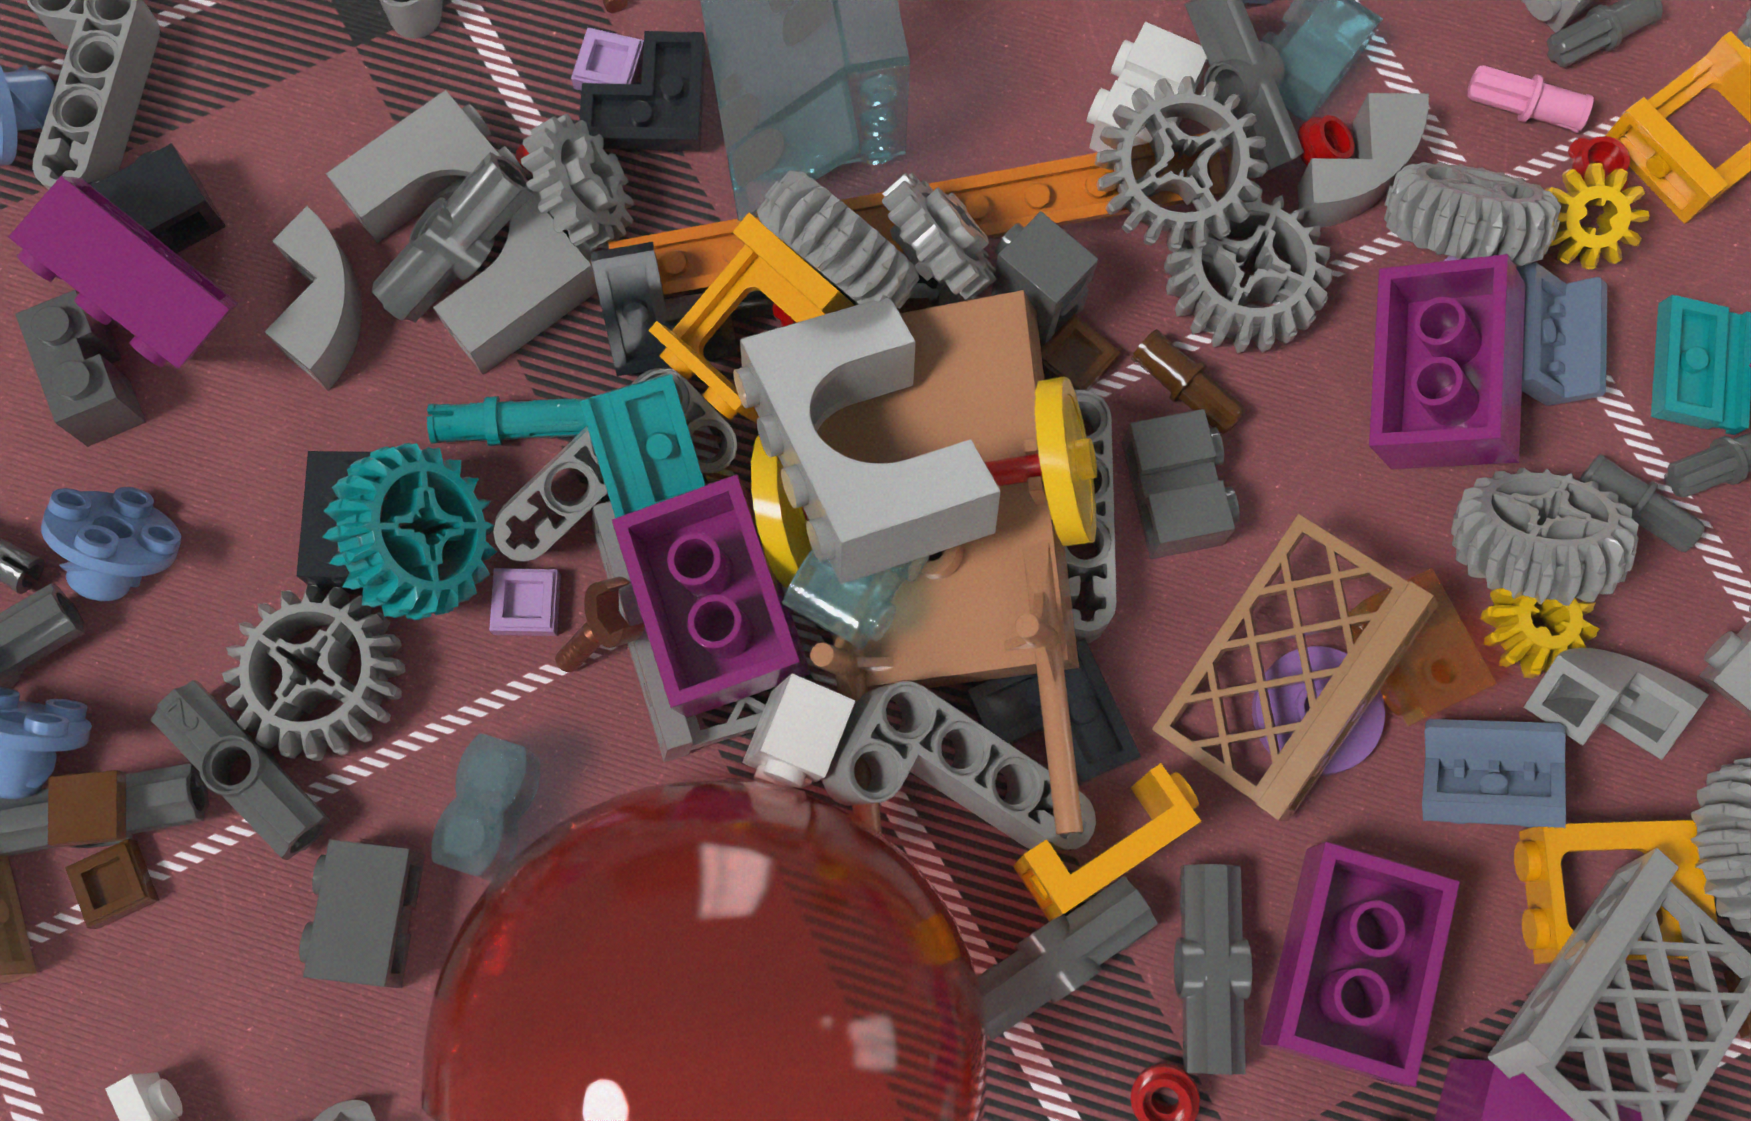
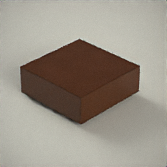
M1073 314L1041 348L1043 372L1050 379L1067 377L1070 379L1074 390L1089 391L1118 360L1121 352L1077 315Z
M113 770L48 777V845L65 847L126 840V773Z
M126 839L65 867L85 924L89 929H99L159 901L136 840Z

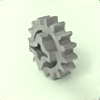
M564 114L559 118L554 116L530 130L532 135L524 139L522 143L530 154L521 158V164L533 174V179L526 182L527 187L533 191L539 204L537 207L541 213L550 211L553 215V229L557 233L567 229L572 245L578 246L586 242L591 250L600 246L604 247L608 242H613L626 235L625 227L633 223V219L626 209L633 206L634 203L633 199L623 192L622 186L629 182L627 177L624 176L617 156L615 154L607 155L603 150V137L600 134L594 137L589 135L586 122L580 120L574 124L569 114Z
M911 172L909 175L907 173L903 174L882 193L884 195L882 203L890 211L888 217L895 224L890 230L892 238L901 246L915 265L916 271L928 281L933 277L940 284L945 281L955 295L960 293L965 300L974 299L996 280V277L993 275L996 272L995 268L987 260L989 255L983 249L989 244L988 238L970 216L966 206L952 192L947 195L939 187L933 191L925 180L920 182L916 175Z

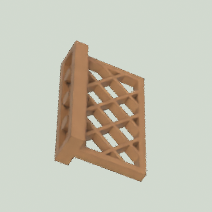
M1298 514L1152 730L1255 801L1257 806L1274 818L1289 822L1439 604L1431 593L1411 581H1406ZM1304 535L1326 548L1331 573L1294 581L1289 557ZM1337 555L1357 568L1340 571ZM1282 569L1285 583L1270 586ZM1372 576L1392 589L1377 612L1349 616L1342 581ZM1333 583L1341 619L1303 626L1296 591ZM1287 593L1294 628L1257 635L1253 610L1261 598ZM1245 623L1247 637L1233 640ZM1368 623L1355 642L1352 626ZM1343 628L1348 652L1339 667L1312 672L1305 636ZM1296 638L1303 674L1266 681L1259 645ZM1250 647L1256 683L1221 689L1216 664L1224 652ZM1208 677L1211 691L1197 694ZM1330 678L1317 697L1314 681ZM1305 683L1310 709L1302 721L1275 727L1268 690ZM1258 692L1265 729L1229 735L1222 698ZM1213 701L1219 737L1192 741L1174 728L1188 705ZM1293 733L1280 751L1277 735ZM1267 737L1272 764L1256 785L1236 771L1231 744ZM1221 746L1224 762L1204 748Z

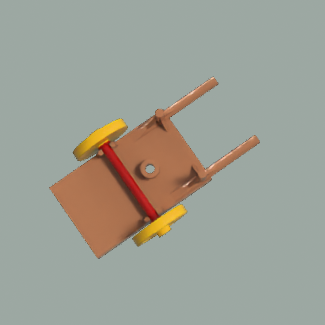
M1024 290L900 313L915 340L913 386L846 406L830 415L816 432L830 448L841 455L853 460L876 464L904 461L971 439L1000 490L995 533L946 549L942 556L935 561H929L928 556L840 584L829 559L820 562L816 558L807 533L806 523L809 521V518L803 506L795 509L791 506L781 477V469L784 467L778 455L774 457L767 456L758 435L754 443L751 460V487L756 525L764 554L775 578L785 588L820 584L826 572L833 645L827 643L816 644L811 650L810 657L815 665L836 675L837 691L855 700L852 710L864 693L900 681H912L925 688L1037 673L1056 835L1083 832L1064 673L1066 669L1079 668L1065 546L1095 541L1096 503L1093 478H1097V464L1091 438H1086L1076 393L1070 379L1067 377L1044 380L1037 314ZM859 757L854 766V777L857 784L863 790H866L871 781V769L868 763L862 757ZM879 803L852 806L857 857L884 854Z

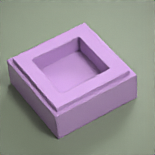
M587 28L571 77L574 89L581 90L582 83L636 84L643 64L644 40Z
M494 568L489 631L493 635L557 636L561 583L559 571L557 569Z

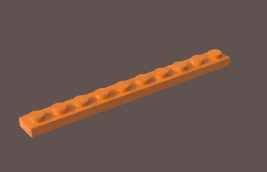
M1206 133L1195 134L1190 136H1201ZM1150 143L1132 146L1131 165L1135 180L1143 177L1149 169L1155 166V156L1149 145ZM1202 151L1190 158L1183 153L1179 159L1178 152H1174V157L1158 178L1170 171L1178 175L1182 170L1183 177H1188L1187 171L1192 167L1193 162ZM1217 152L1207 162V172L1213 183L1209 190L1214 198L1221 197L1226 188L1220 153ZM1097 153L928 183L933 191L939 187L945 194L949 195L952 192L958 197L988 239L1003 237L1017 223L1025 227L1040 211L1058 226L1131 213L1126 207L1112 215L1107 212L1106 205L1119 193L1117 189L1108 192L1098 191L1096 185L1098 179L1114 172V170L1096 166L1095 156ZM1162 191L1152 197L1147 196L1160 207L1185 203L1178 194L1172 191ZM883 192L840 200L877 230L903 255L906 254L901 246L893 240L890 233L891 228L895 224L888 217L890 211L882 203L884 198ZM754 215V217L758 221H760L758 215ZM743 218L608 242L609 249L653 242L664 297L669 298L702 292L709 288L745 245L732 232Z

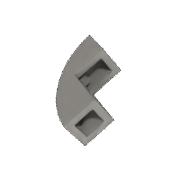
M1367 94L1353 121L1355 159L1311 158L1297 186L1298 208L1304 207L1305 217L1301 222L1304 228L1321 225L1320 228L1348 221L1370 209L1385 196L1389 187L1394 184L1396 172L1406 166L1423 136L1428 116L1429 94Z
M306 206L273 240V243L289 264L308 279L311 284L271 324L265 333L284 355L329 391L347 367L359 338L362 320L361 292L353 267L345 253L321 219Z
M1573 648L1563 651L1556 657L1523 708L1547 723L1563 724L1565 726V734L1581 745H1584L1603 723L1662 760L1706 700L1708 694L1666 671L1637 659L1606 650Z

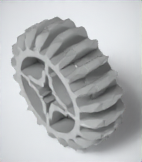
M1185 76L1180 82L1178 93L1174 95L1166 78L1159 79L1154 86L1155 100L1147 91L1138 88L1131 96L1135 111L1128 106L1118 105L1112 116L1120 128L1106 126L1101 132L1100 140L1114 150L1098 152L1095 156V165L1103 169L1114 170V172L1100 177L1096 183L1097 189L1103 192L1117 189L1119 195L1113 197L1106 205L1107 212L1112 215L1126 207L1132 213L1122 225V229L1126 233L1132 232L1140 221L1148 225L1149 227L1144 234L1143 240L1146 245L1152 246L1162 230L1167 231L1168 249L1177 251L1184 240V231H1187L1195 249L1202 248L1207 244V228L1218 239L1225 238L1231 232L1226 217L1232 221L1242 223L1250 215L1247 206L1242 200L1256 201L1261 197L1262 188L1248 178L1262 177L1268 170L1266 162L1250 158V155L1261 151L1266 146V138L1261 136L1246 137L1245 132L1257 121L1255 114H1245L1237 120L1232 112L1240 102L1239 95L1232 94L1223 105L1214 100L1218 93L1217 82L1210 81L1201 95L1195 94L1193 77ZM1165 118H1188L1203 124L1211 131L1201 136H1190L1183 133L1174 121L1167 123ZM1146 127L1153 138L1149 145L1155 156V166L1149 169L1143 177L1135 180L1131 165L1132 145L1136 135ZM1225 149L1229 166L1228 181L1223 195L1217 202L1209 190L1213 183L1207 172V162L1217 152ZM1202 151L1193 162L1192 167L1187 171L1188 177H1183L1182 170L1178 175L1170 171L1158 178L1174 157V152H1178L1179 159L1183 153L1190 158ZM1162 191H1172L1178 194L1187 206L1194 204L1197 211L1184 213L1167 210L1152 202L1147 196L1152 197Z
M1422 162L1405 166L1402 170L1396 172L1394 184L1388 190L1385 202L1387 210L1384 220L1387 222L1386 227L1401 240L1413 242L1417 248H1427L1436 251L1437 255L1445 254L1456 257L1459 260L1508 254L1513 264L1521 266L1542 260L1544 254H1547L1549 245H1551L1552 240H1555L1560 220L1557 219L1561 204L1550 191H1545L1540 185L1527 183L1524 178H1514L1505 175L1504 172L1497 173L1485 170L1483 167L1473 168L1463 164L1449 165L1443 162L1437 164Z
M789 170L780 182L776 181L765 194L766 199L757 210L760 222L858 305L873 300L880 302L885 298H891L896 308L900 309L911 296V289L920 280L915 265L877 230L812 177L801 171Z
M1283 195L1275 198L1271 205L1262 203V197L1256 201L1243 202L1247 206L1250 215L1242 223L1232 221L1226 217L1231 232L1221 242L1219 241L1221 239L1215 237L1207 228V244L1202 248L1195 249L1190 243L1187 231H1184V240L1181 247L1177 251H1172L1173 253L1168 254L1164 264L1165 273L1172 276L1166 285L1167 295L1181 297L1175 306L1176 317L1193 314L1195 318L1190 327L1192 335L1202 332L1206 327L1214 332L1211 337L1213 348L1220 346L1225 337L1234 339V347L1237 354L1246 350L1251 339H1253L1262 353L1270 350L1275 338L1286 345L1293 341L1297 334V329L1304 331V329L1307 330L1316 318L1315 312L1320 311L1328 299V293L1324 289L1332 281L1333 270L1324 265L1330 258L1331 247L1315 245L1321 235V225L1306 228L1301 225L1305 217L1304 207L1293 211L1291 214L1282 210L1284 206ZM1235 236L1250 237L1243 241L1228 239V237ZM1273 248L1282 256L1285 262L1276 256ZM1251 256H1255L1256 260L1251 269L1254 275H1250L1245 287L1241 288L1240 282L1244 275L1241 269L1246 267ZM1208 279L1213 280L1221 287L1224 297L1211 286ZM1274 300L1280 302L1279 304L1264 308L1243 306L1251 301H1261L1270 305Z
M1519 468L1516 474L1495 471L1492 478H1477L1474 487L1464 489L1462 500L1458 502L1457 510L1453 517L1451 534L1453 535L1452 546L1456 548V561L1468 566L1469 576L1473 578H1486L1488 589L1504 588L1511 591L1513 599L1524 595L1535 598L1540 605L1545 599H1554L1564 606H1569L1575 597L1585 602H1594L1598 594H1613L1617 584L1625 582L1627 572L1631 571L1639 540L1637 536L1639 524L1632 520V509L1625 504L1618 503L1617 494L1613 492H1600L1598 490V483L1595 481L1580 482L1573 478L1572 473L1560 476L1552 474L1548 469H1545L1543 473H1531L1525 468Z
M307 585L302 602L292 591L281 590V609L276 611L267 603L258 604V612L263 621L257 627L249 622L238 623L239 630L248 637L245 646L236 644L226 647L229 656L240 661V665L221 674L225 682L240 688L231 693L225 700L230 708L237 711L245 710L237 721L239 727L249 733L258 731L256 743L266 749H271L279 744L280 754L290 759H295L304 750L306 757L313 761L323 759L327 745L338 755L348 754L350 747L349 734L352 733L356 738L366 743L371 741L373 737L371 730L366 725L371 717L382 723L390 721L391 715L389 712L380 707L383 698L396 700L402 697V690L388 682V678L396 677L406 672L403 662L398 659L388 658L402 647L400 639L394 634H385L390 625L387 617L380 612L371 614L372 607L362 605V596L350 601L349 593L343 588L333 587L325 597L323 590L318 586ZM330 625L327 631L320 629L310 641L304 644L293 645L288 643L293 637L305 630ZM355 640H357L361 653V672L356 687L349 681L346 674L347 664L354 653L350 647ZM301 659L310 666L316 663L324 670V675L334 680L335 685L333 687L329 686L320 679L314 682L311 677L306 675L308 671L296 664V660ZM276 660L282 669V681L275 691L279 698L274 704L270 690V676L274 661ZM336 699L344 703L336 711L323 718L298 722L304 712L311 714L314 708L321 702Z
M1751 757L1736 759L1731 764L1722 765L1719 771L1707 774V787L1697 790V800L1701 808L1691 812V818L1697 825V836L1690 839V841L1698 847L1700 860L1695 867L1702 869L1706 877L1705 894L1716 896L1718 915L1730 917V923L1735 931L1748 932L1751 936Z

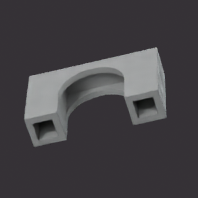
M446 90L326 173L344 203L377 243L427 209L437 199L442 197L449 199L465 178L474 171L482 159L490 152L497 156L506 157L526 177L517 159L505 146L496 151L486 139V137L491 135V132L474 107L468 104L461 109ZM534 194L509 220L508 238L498 258L486 270L433 307L447 331L483 375L598 291L591 264V252L593 251L586 242L574 246L564 231L557 233L553 229V215L550 211L546 213L539 211L537 208L539 204Z
M885 298L880 302L875 300L740 339L742 368L735 369L733 374L741 403L746 409L755 407L759 416L757 418V428L762 446L768 457L778 455L784 467L781 469V477L787 498L794 509L803 506L809 518L806 526L813 552L820 562L829 559L840 584L995 533L1000 490L971 439L904 461L876 464L853 460L841 455L830 448L816 432L830 415L846 406L913 386L915 340L891 298Z

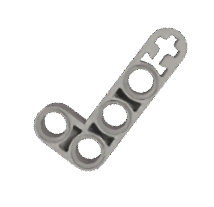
M27 0L28 6L61 44L69 46L33 157L32 169L34 175L48 190L60 176L82 178L87 183L105 179L120 169L159 40L160 26L158 21L143 0Z
M656 368L641 374L630 384L671 373L678 390V396L690 436L698 428L708 425L714 426L721 435L722 443L719 452L711 459H698L701 472L707 474L715 473L729 466L737 450L736 434L721 415L683 376L676 371ZM587 426L507 501L498 512L493 531L495 543L500 551L510 559L524 562L534 560L544 554L607 494ZM562 469H578L587 477V490L576 501L567 502L560 500L551 490L553 477ZM536 491H540L548 507L562 517L554 523L549 513L546 512L535 524V534L537 536L535 541L531 543L528 539L522 537L513 542L509 539L512 531L509 519L514 515L522 521L530 518L539 509L538 502L530 497Z
M1074 390L1082 418L1089 422L1094 430V433L1086 436V438H1091L1097 464V478H1093L1096 491V535L1093 544L1097 549L1098 556L1088 560L1078 559L1070 553L1067 546H1065L1072 607L1080 593V583L1090 581L1085 590V601L1087 609L1095 611L1089 622L1082 621L1079 610L1072 609L1076 642L1085 639L1087 643H1091L1102 635L1115 614L1117 603L1112 420L1109 406L1102 397L1094 392Z
M912 681L896 682L875 688L863 694L848 718L827 774L822 779L827 794L835 802L845 806L885 802L894 797L902 787L908 773L911 772L1029 849L1034 848L1046 839L1054 850L1078 849L1089 841L1096 825L1094 808L1090 800L1079 791L1083 832L1056 835L1049 770L922 685ZM890 699L899 706L902 712V723L898 731L889 724L886 717V707ZM945 735L952 741L955 747V759L951 766L944 760L941 752V744ZM859 757H862L871 769V781L866 790H863L857 784L854 777V766ZM999 771L1004 775L1007 782V794L1004 800L999 797L995 786V780ZM1045 809H1051L1050 813L1046 812Z

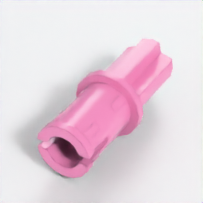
M1484 65L1477 67L1468 86V98L1472 101L1518 114L1517 119L1520 122H1526L1529 118L1570 129L1574 133H1579L1585 126L1594 101L1593 95H1584L1543 83V76L1538 74L1529 79Z

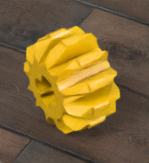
M1592 163L1587 167L1584 180L1574 169L1563 172L1562 178L1568 191L1567 193L1554 187L1546 188L1545 191H1550L1561 204L1557 219L1560 220L1555 240H1552L1551 245H1549L1550 247L1564 241L1558 251V261L1569 264L1580 252L1582 268L1595 269L1599 262L1600 252L1609 263L1615 264L1622 260V252L1617 243L1618 240L1631 246H1637L1641 242L1642 238L1639 234L1628 229L1630 221L1645 222L1649 219L1648 211L1631 210L1630 204L1639 200L1645 194L1642 186H1633L1620 192L1627 180V171L1615 169L1605 179L1603 165L1601 163ZM1587 202L1589 206H1603L1604 213L1596 218L1599 226L1597 230L1593 227H1581L1579 220L1587 215L1585 207Z
M1504 588L1495 589L1490 592L1489 597L1493 601L1494 606L1484 609L1479 618L1496 628L1495 631L1484 637L1483 645L1494 647L1501 644L1505 651L1500 656L1499 666L1507 668L1520 660L1523 678L1531 679L1540 675L1543 670L1547 672L1556 657L1563 651L1573 648H1587L1584 642L1595 638L1600 630L1583 619L1584 615L1594 610L1596 602L1582 601L1578 603L1574 598L1569 606H1564L1557 600L1545 599L1540 605L1533 597L1521 595L1513 599L1511 591ZM1542 620L1545 627L1536 628L1532 621Z

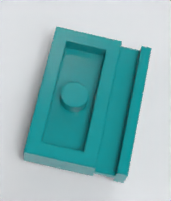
M1670 295L1658 303L1651 404L1652 418L1708 430L1713 427L1725 429L1726 434L1736 435L1749 428L1751 400V367L1749 366L1751 363V312L1746 311L1743 314L1729 312V307L1676 295Z
M671 373L579 400L615 518L705 486Z

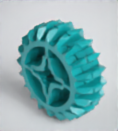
M405 443L392 448L385 446L372 451L369 457L353 462L351 467L347 468L348 476L339 479L337 484L332 487L339 500L329 503V506L323 510L337 522V526L328 529L322 537L338 543L340 553H337L329 564L336 566L345 565L350 572L343 587L352 590L363 587L362 605L370 607L382 605L384 616L396 618L406 615L407 619L412 618L413 620L428 618L432 614L438 616L449 613L455 607H458V603L467 601L477 594L475 584L482 582L484 578L490 575L483 561L489 560L491 556L498 552L486 541V535L491 534L495 526L486 522L483 511L491 501L477 499L473 492L479 478L466 477L462 479L460 477L461 460L448 459L443 461L440 448L432 449L428 447L420 450L417 443ZM383 504L382 517L380 519L381 506Z

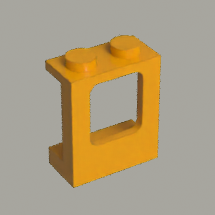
M1731 30L1721 37L1705 57L1648 100L1643 97L1628 108L1605 135L1617 139L1627 148L1630 156L1629 167L1684 224L1751 173V142L1714 169L1666 120L1705 89H1715L1751 124V48L1745 46Z
M748 213L732 231L745 243L743 248L673 330L656 321L648 331L666 346L659 356L672 369L687 380L695 373L709 386L702 396L715 409L730 420L739 413L757 424L759 416L755 407L746 409L741 403L736 386L705 359L703 349L708 340L743 299L755 290L762 291L796 323L855 305L752 214Z
M1160 763L1131 787V790L1152 820L1074 873H1069L1047 839L1023 854L1013 865V868L1049 922L1063 915L1201 822L1193 810L1199 806L1198 799L1190 785L1178 772L1175 771L1169 775L1162 763Z
M1693 820L1574 823L1566 824V828L1532 827L1519 831L1520 842H1517L1515 846L1514 865L1520 881L1525 882L1528 909H1525L1522 915V933L1526 946L1533 950L1534 964L1552 963L1574 931L1567 919L1561 870V859L1567 852L1638 850L1647 854L1658 848L1679 867L1670 881L1718 924L1714 896L1705 894L1706 877L1702 869L1695 867L1700 860L1698 847L1690 841V839L1697 836V825ZM1660 906L1656 916L1663 942L1684 943L1678 920L1664 907ZM1629 954L1625 961L1647 960L1646 955ZM1667 956V959H1668V960H1688V957H1684V956Z

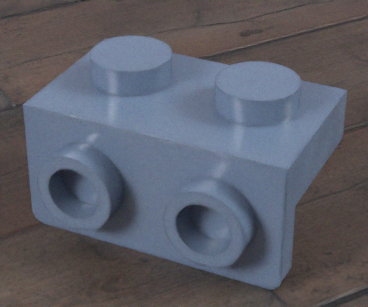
M1537 262L1516 267L1525 282L1522 391L1546 406L1603 396L1606 393L1607 283L1600 277H1593L1566 284Z
M1427 720L1425 722V770L1422 795L1423 821L1566 828L1565 726L1561 723Z

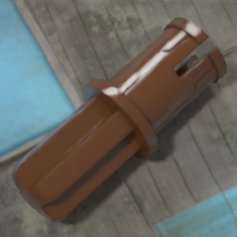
M1158 329L1151 332L1133 353L1131 360L1149 372L1171 392L1170 400L1175 403L1180 399L1193 411L1205 409L1208 424L1213 428H1217L1219 433L1224 434L1230 431L1244 415V406L1204 372L1207 365L1202 361L1196 364L1177 349Z

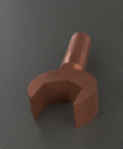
M619 576L593 583L588 587L584 599L587 622L558 651L555 657L556 664L562 671L574 672L600 645L613 648L636 641L641 637L645 626L644 622L630 626L619 612L618 590L630 584L629 580Z

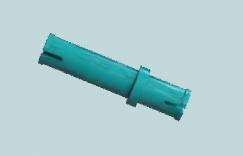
M489 396L484 398V402L470 404L434 403L428 404L427 407L428 415H432L427 416V430L431 444L486 440L488 446H499L503 444V440L574 437L587 425L579 403L581 399L577 398L500 402L499 396Z

